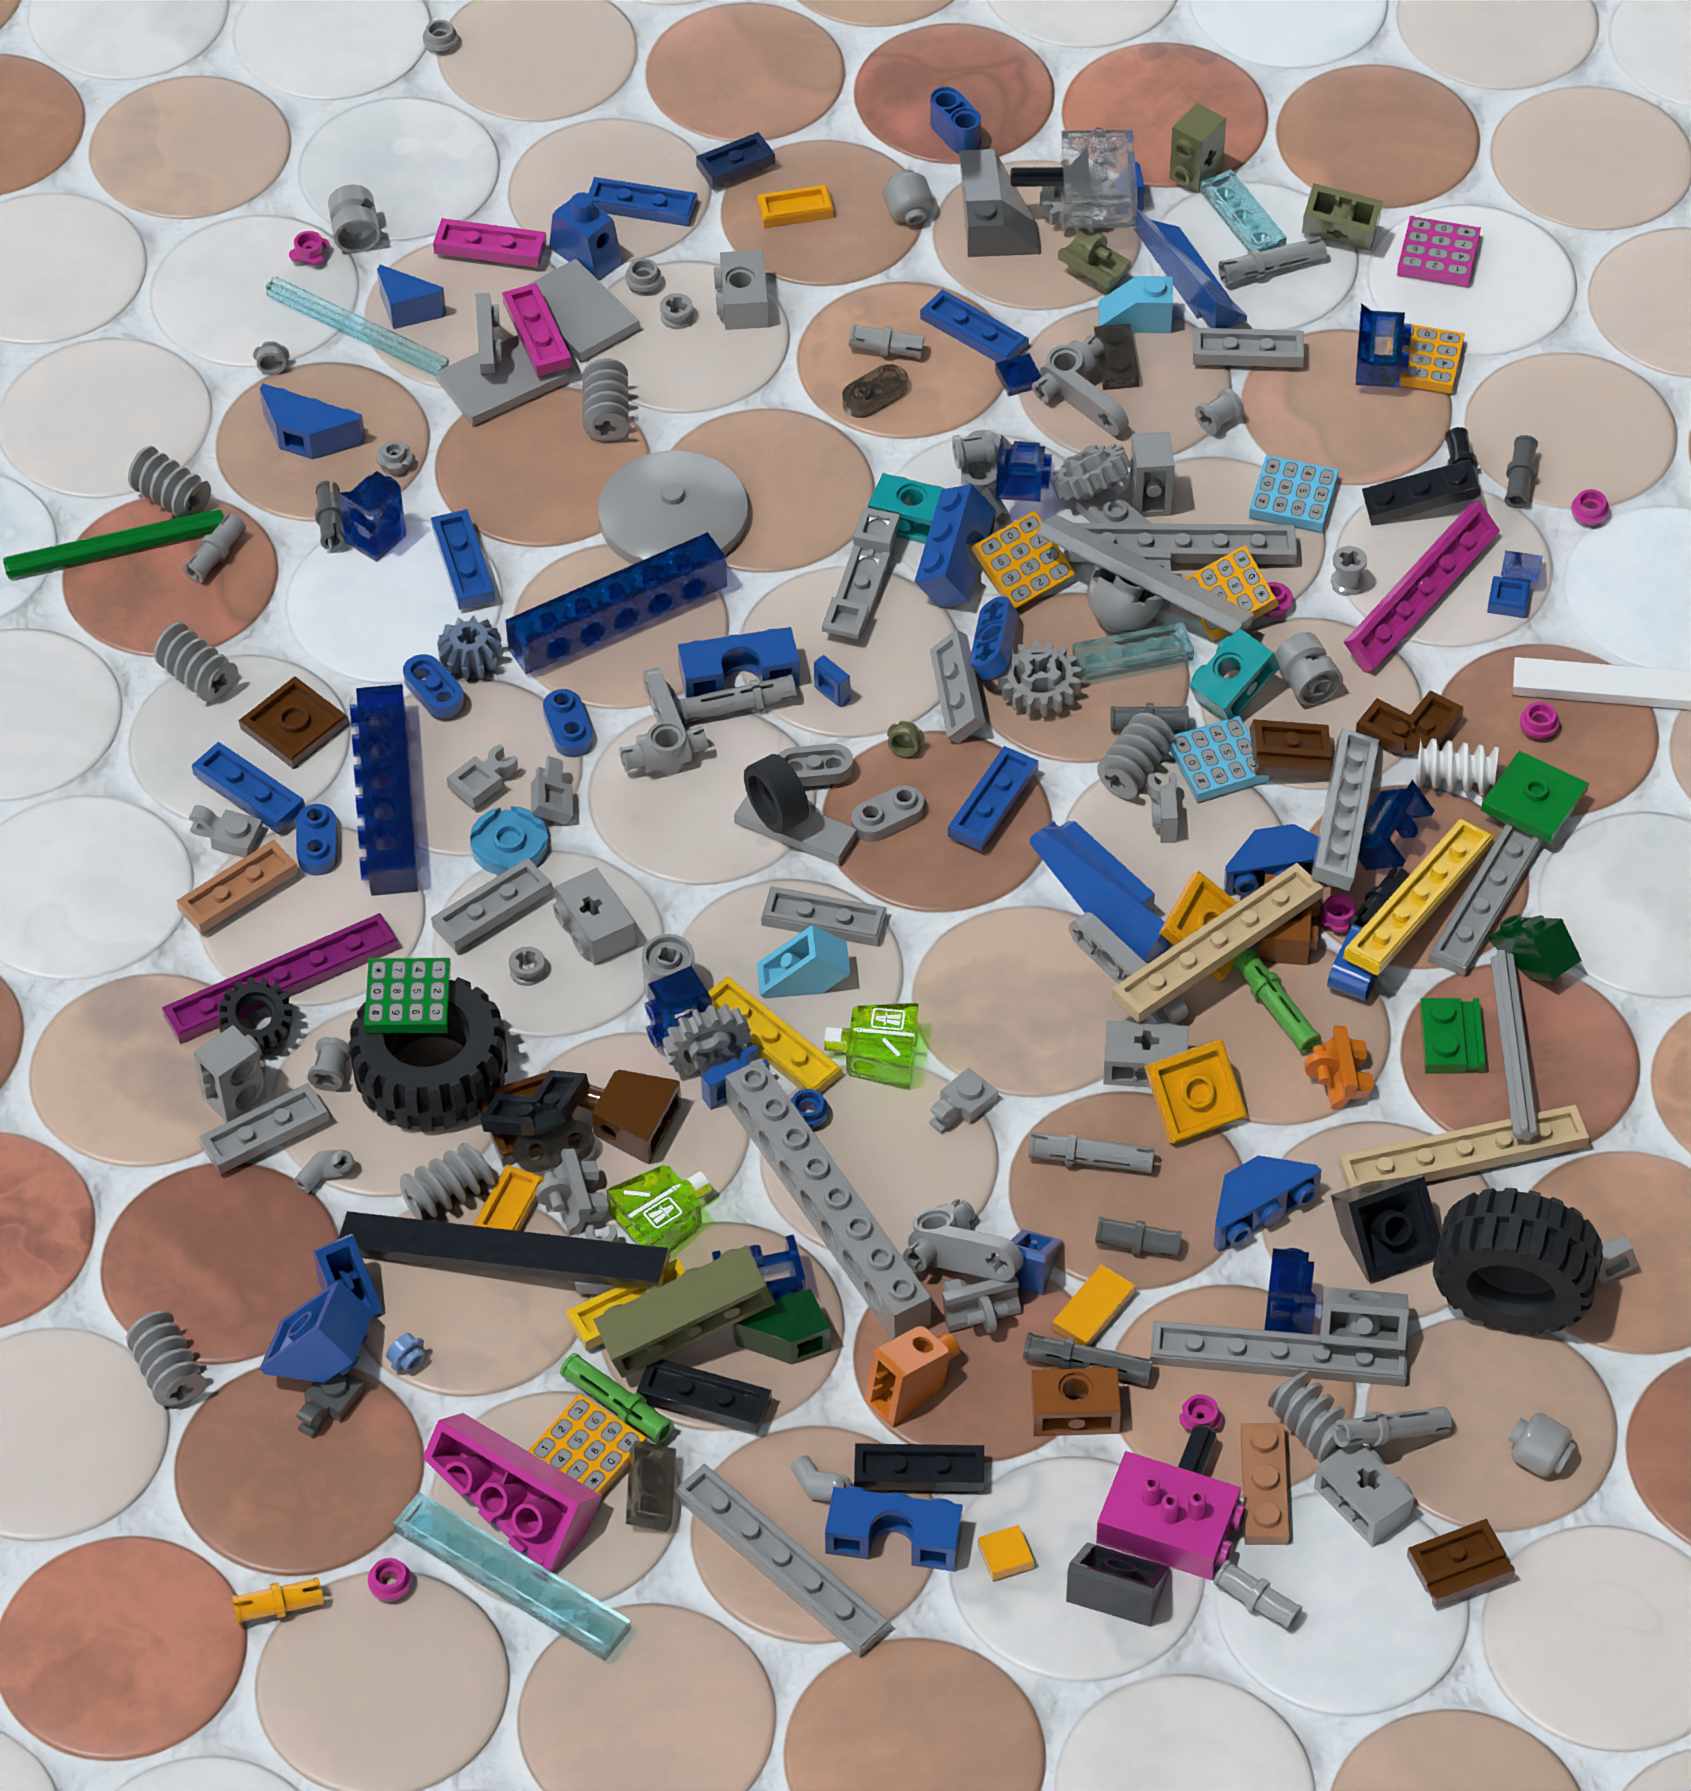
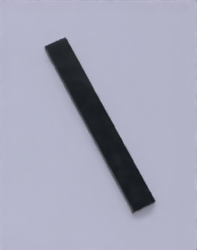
M351 1211L346 1213L338 1238L353 1234L361 1256L647 1290L654 1286L663 1285L670 1259L669 1248Z

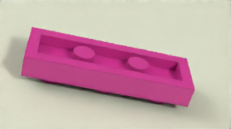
M441 218L433 242L434 254L539 268L547 244L546 232Z
M534 283L502 292L505 308L536 376L539 377L571 368V356L538 284Z

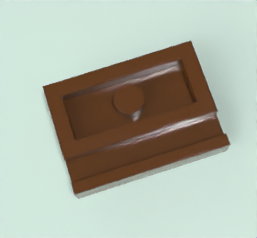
M1253 719L1249 730L1253 760L1256 763L1255 775L1330 780L1332 750L1328 725Z
M1487 1518L1408 1547L1407 1558L1423 1588L1430 1594L1434 1608L1514 1579L1515 1568L1509 1564L1506 1552Z

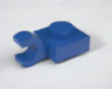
M756 1045L745 1048L740 1054V1061L735 1057L724 1064L720 1063L712 1066L706 1073L701 1075L702 1099L710 1110L727 1102L725 1076L751 1064L752 1061L759 1058ZM767 1060L763 1061L770 1071L769 1062Z

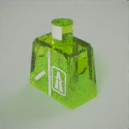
M919 1003L859 1005L852 1009L850 1028L826 1026L824 1051L845 1052L846 1072L851 1077L910 1090L919 1029Z
M661 1165L607 1189L608 1213L635 1244L669 1248V1253H671L702 1224L699 1199L711 1193L712 1188L708 1179L701 1171H697L682 1181L669 1166Z

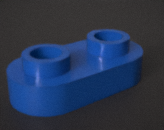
M420 654L409 658L403 666L404 683L429 713L436 717L446 718L457 714L462 709L464 698L461 685L435 657Z
M558 689L549 693L543 701V711L555 749L566 757H579L586 754L593 744L592 729L580 697L568 689Z
M323 804L308 805L301 809L296 817L297 860L300 869L306 874L313 876L324 875L330 872L337 863V825L335 814L331 808Z

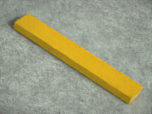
M1459 819L1344 950L1343 959L1379 976L1492 846L1494 835Z

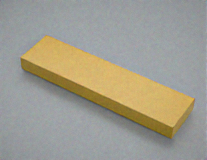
M729 976L725 977L699 998V1007L704 1012L709 1005H713L715 1010H719L724 1004L729 1006L730 1011L739 1008L741 1014L745 1015L752 1031L750 1032L752 1041L745 1045L747 1047L756 1045L759 1056L763 1060H767L773 1068L800 1090L813 1089L821 1094L842 1076V1068Z

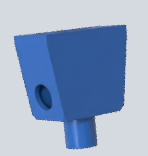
M585 192L576 193L569 201L554 211L551 223L550 249L568 262L577 259L598 281L622 265L614 221L608 214L593 204V198L590 194Z

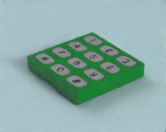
M369 958L364 1019L365 1033H448L451 979L450 958Z

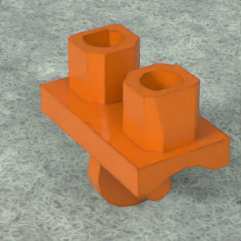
M1335 1025L1333 1037L1322 1045H1317L1313 1048L1314 1054L1305 1059L1304 1068L1309 1077L1318 1078L1321 1085H1327L1331 1108L1343 1109L1349 1099L1366 1100L1374 1088L1372 1074L1355 1071V1067L1361 1068L1366 1061L1368 1053L1366 1042L1349 1038L1347 1026Z

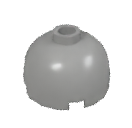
M1098 565L1093 570L1087 588L1089 608L1097 619L1102 621L1101 626L1114 633L1144 628L1155 618L1164 601L1163 598Z

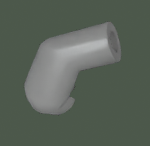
M343 1149L319 1151L299 1172L293 1182L298 1189L304 1193H309L323 1178L341 1177L348 1174L354 1165L353 1155Z
M801 1456L791 1464L792 1471L805 1493L811 1499L831 1501L833 1487L847 1488L852 1486L850 1479L845 1475L818 1472L809 1456Z

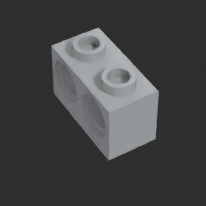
M234 1025L194 1051L202 1097L226 1123L237 1118L266 1098L264 1086L266 1074L261 1067L259 1058L262 1055V1051L252 1036H244Z

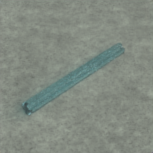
M272 277L266 285L267 296L436 376L437 371L450 366L447 357L283 279Z

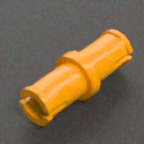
M318 1577L280 1586L279 1582L269 1585L270 1589L231 1596L237 1624L275 1615L276 1618H282L286 1616L285 1612L324 1605L322 1589H319L320 1581Z

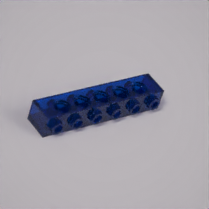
M706 532L506 619L508 650L527 675L727 587L726 556L710 534Z
M403 684L356 688L357 704H350L352 728L359 727V734H352V747L354 758H361V764L354 765L355 787L362 788L363 795H355L357 818H364L365 822L364 826H357L359 849H366L367 857H359L361 881L369 880L371 896L419 892Z

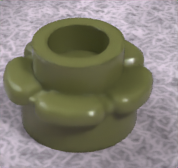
M903 720L898 724L894 723L887 731L889 737L888 747L894 754L900 757L914 755L921 749V744L925 741L923 731L910 721Z

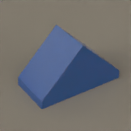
M379 265L377 275L380 296L393 329L442 318L445 315L446 306L443 287L384 265Z
M1022 1229L1011 1239L1023 1255V1266L1015 1274L1019 1284L1018 1289L1044 1295L1063 1240Z
M353 1234L313 1250L318 1283L322 1290L340 1280L374 1313L373 1316L383 1312Z

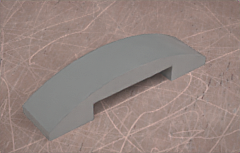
M863 507L853 535L854 546L837 595L831 598L822 624V632L859 639L862 635L882 588L895 543L900 514Z

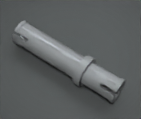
M1318 236L1266 251L1251 250L1242 257L1220 261L1218 264L1221 280L1223 279L1224 284L1249 277L1254 279L1262 278L1265 273L1325 259L1327 256L1324 240L1322 241V237Z
M791 674L759 682L758 679L750 680L748 685L682 698L679 699V707L683 722L688 723L697 719L755 707V710L764 709V705L797 699V692Z
M1031 1131L1028 1158L1065 1162V1166L1073 1167V1163L1088 1164L1151 1174L1155 1147L1077 1138V1134L1069 1133L1068 1136H1057Z
M1445 1407L1394 1414H1383L1377 1411L1369 1412L1361 1418L1337 1420L1335 1422L1337 1426L1333 1427V1437L1336 1444L1340 1447L1358 1444H1369L1374 1447L1382 1446L1390 1440L1447 1434L1450 1431L1447 1427H1452V1417Z

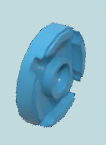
M511 806V810L501 811V807L492 809L479 817L471 828L470 849L474 861L483 870L498 876L526 858H529L535 866H538L548 850L549 839L544 821L540 817L532 815L530 810L522 807Z

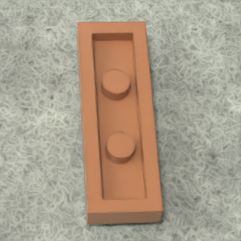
M272 840L176 900L178 910L202 934L298 874L297 863L275 840Z
M1241 1423L1243 1505L1246 1506L1244 1513L1245 1545H1288L1289 1521L1284 1423Z

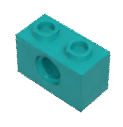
M882 473L868 503V508L900 514L896 537L926 544L940 492L945 488Z
M1238 628L1232 636H1227L1221 641L1216 654L1207 665L1204 664L1195 671L1189 686L1197 702L1222 720L1239 716L1276 674L1280 666L1273 651ZM1232 670L1240 671L1233 678H1224Z

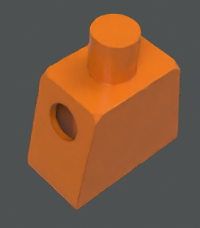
M917 1326L873 1351L864 1401L891 1427H895L942 1389L949 1360L960 1352L957 1340L949 1333H943L936 1338L927 1328Z

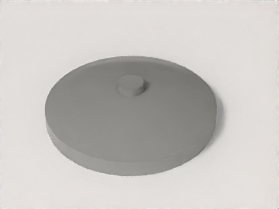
M690 451L655 452L625 464L606 482L598 503L599 525L602 536L608 546L619 557L632 565L662 573L693 571L719 561L729 554L740 542L748 522L747 494L736 474L716 459Z

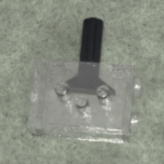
M1098 127L1093 130L1061 131V167L1011 168L1010 183L1013 187L1062 186L1064 228H1136L1137 187L1133 130H1105Z

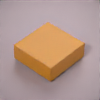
M1019 1525L978 1537V1548L992 1581L1034 1568L1033 1557Z

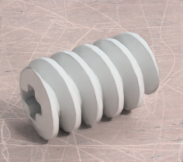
M1432 738L1426 749H1423L1422 741L1420 740L1415 778L1417 786L1422 787L1426 778L1430 777L1433 789H1437L1442 779H1446L1448 790L1453 791L1458 781H1462L1464 793H1469L1473 784L1477 783L1480 795H1484L1489 785L1494 786L1499 747L1494 746L1489 757H1486L1484 746L1478 744L1475 752L1471 755L1468 744L1464 742L1458 752L1455 753L1452 741L1447 740L1442 751H1439L1436 739Z

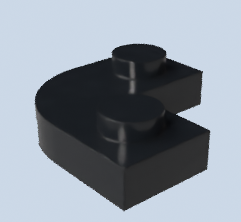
M550 1070L534 1096L496 1093L480 1118L483 1131L530 1136L557 1128L570 1118L589 1089L590 1084L587 1074Z

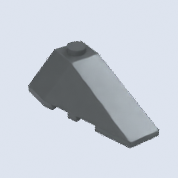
M995 149L959 150L968 257L1039 254L1037 223L1018 189L1011 186L1010 175Z

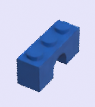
M973 484L941 490L914 581L939 608L970 602L979 571L972 565L967 556L966 544L977 543L989 537L996 509Z
M791 627L768 629L766 631L740 635L734 634L728 637L702 641L695 640L689 643L678 644L679 671L686 698L724 690L725 678L739 671L754 674L760 682L792 674L795 687L800 686V661Z
M855 1486L847 1488L833 1487L825 1529V1554L868 1560L873 1541L884 1533L895 1532L906 1536L912 1543L911 1566L955 1572L962 1532L963 1505L955 1504L942 1498L933 1500L911 1498L899 1492L882 1494L868 1492L863 1488Z

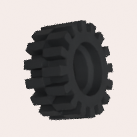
M255 977L247 978V984L243 985L241 980L235 982L234 989L228 988L224 994V1000L221 999L219 1005L220 1033L234 1025L244 1036H252L263 1051V1055L271 1053V1047L274 1046L276 1050L282 1046V1040H287L290 1035L292 1003L289 1004L287 992L281 993V986L276 982L273 986L268 985L269 979L262 977L261 983H255ZM250 1004H261L270 1011L272 1018L266 1027L253 1030L247 1028L241 1022L239 1017L241 1011Z

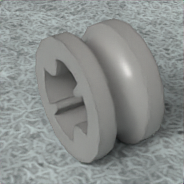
M673 293L664 297L660 302L662 323L671 329H682L690 325L693 320V304L691 299L681 293Z
M530 946L521 947L511 953L509 967L512 980L523 986H532L539 983L545 975L543 953L537 948ZM527 962L534 963V968L531 969L528 966L526 970L521 969L520 964L524 963L527 966Z

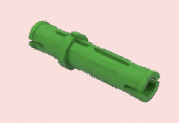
M1247 949L1240 953L1234 959L1233 966L1251 986L1250 992L1253 997L1265 1004L1279 1025H1281L1298 1047L1300 1053L1304 1054L1312 1051L1315 1046L1319 1045L1322 1037L1315 1031L1300 1009L1281 987L1280 977L1267 969L1254 949Z
M577 1353L571 1354L564 1361L560 1369V1375L564 1378L566 1377L594 1399L618 1414V1419L629 1426L633 1425L649 1436L655 1443L660 1444L668 1438L673 1429L674 1422L650 1407L644 1396L639 1393L632 1394L581 1358Z

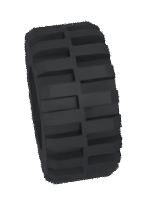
M457 977L455 981L450 979L448 1033H365L366 1002L361 1005L357 1011V1018L351 1024L349 1048L357 1091L362 1094L363 1102L369 1109L377 1110V1116L387 1122L395 1119L399 1127L411 1130L412 1126H420L421 1131H433V1127L443 1125L445 1129L456 1127L457 1121L464 1119L468 1122L478 1116V1100L482 1098L490 1104L495 1096L494 1088L505 1083V1074L508 1072V1055L504 1022L501 1020L500 1011L494 1002L489 1001L487 993L479 987H475L472 990L471 982ZM425 1037L447 1038L464 1047L451 1060L430 1067L408 1065L394 1057L408 1043Z
M1495 1188L1484 1189L1479 1195L1474 1192L1465 1196L1448 1210L1447 1215L1444 1217L1436 1251L1433 1277L1443 1297L1446 1296L1448 1304L1455 1310L1460 1308L1464 1316L1473 1321L1478 1319L1483 1321L1485 1326L1494 1329L1496 1326L1505 1328L1507 1332L1512 1333L1529 1331L1530 1334H1542L1544 1330H1549L1552 1333L1562 1330L1566 1325L1568 1327L1574 1325L1591 1309L1603 1257V1245L1589 1219L1583 1220L1584 1218L1580 1211L1574 1207L1568 1208L1564 1206L1563 1201L1555 1197L1549 1199L1541 1196L1540 1192L1531 1190L1528 1193L1519 1192L1517 1188H1505L1503 1191H1496Z

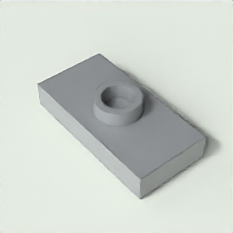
M1111 488L1098 493L1094 498L1083 499L1082 497L1076 501V510L1091 523L1152 524Z

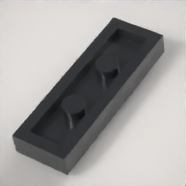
M1471 459L1362 488L1371 526L1481 496Z
M664 1359L646 1366L636 1390L637 1393L647 1399L648 1403L757 1434L772 1400L771 1389Z
M855 1443L854 1486L865 1490L984 1492V1445Z

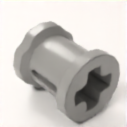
M1224 388L1218 393L1216 399L1208 404L1202 403L1195 408V417L1202 429L1208 434L1214 435L1220 431L1221 425L1230 419H1238L1243 416L1244 406L1239 396L1233 390Z
M990 430L984 431L982 435L965 438H961L959 435L952 436V450L957 469L964 468V465L967 463L987 461L989 464L995 462V447Z
M1355 546L1339 548L1333 555V566L1336 571L1331 576L1332 589L1342 596L1357 595L1364 588L1365 581L1362 571L1367 566V556L1364 551Z
M323 1037L316 1043L315 1049L318 1055L315 1065L308 1071L307 1079L316 1088L325 1091H336L344 1083L342 1071L345 1062L351 1058L349 1044L344 1040L335 1037Z

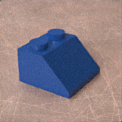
M337 1280L280 1321L259 1369L265 1375L323 1383L337 1373L345 1375L359 1360L357 1353L360 1346L369 1336L367 1329L374 1313L340 1280Z

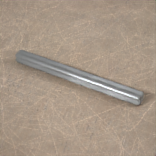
M1499 950L1497 955L1491 957V968L1512 1131L1516 1139L1529 1142L1531 1137L1538 1134L1515 957L1512 953H1505V950Z

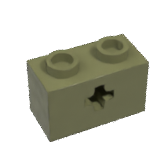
M1196 103L1172 127L1170 179L1181 186L1200 193L1223 170L1226 131L1225 117Z
M1313 183L1303 217L1302 233L1316 237L1320 236L1324 239L1371 251L1381 218L1383 201Z

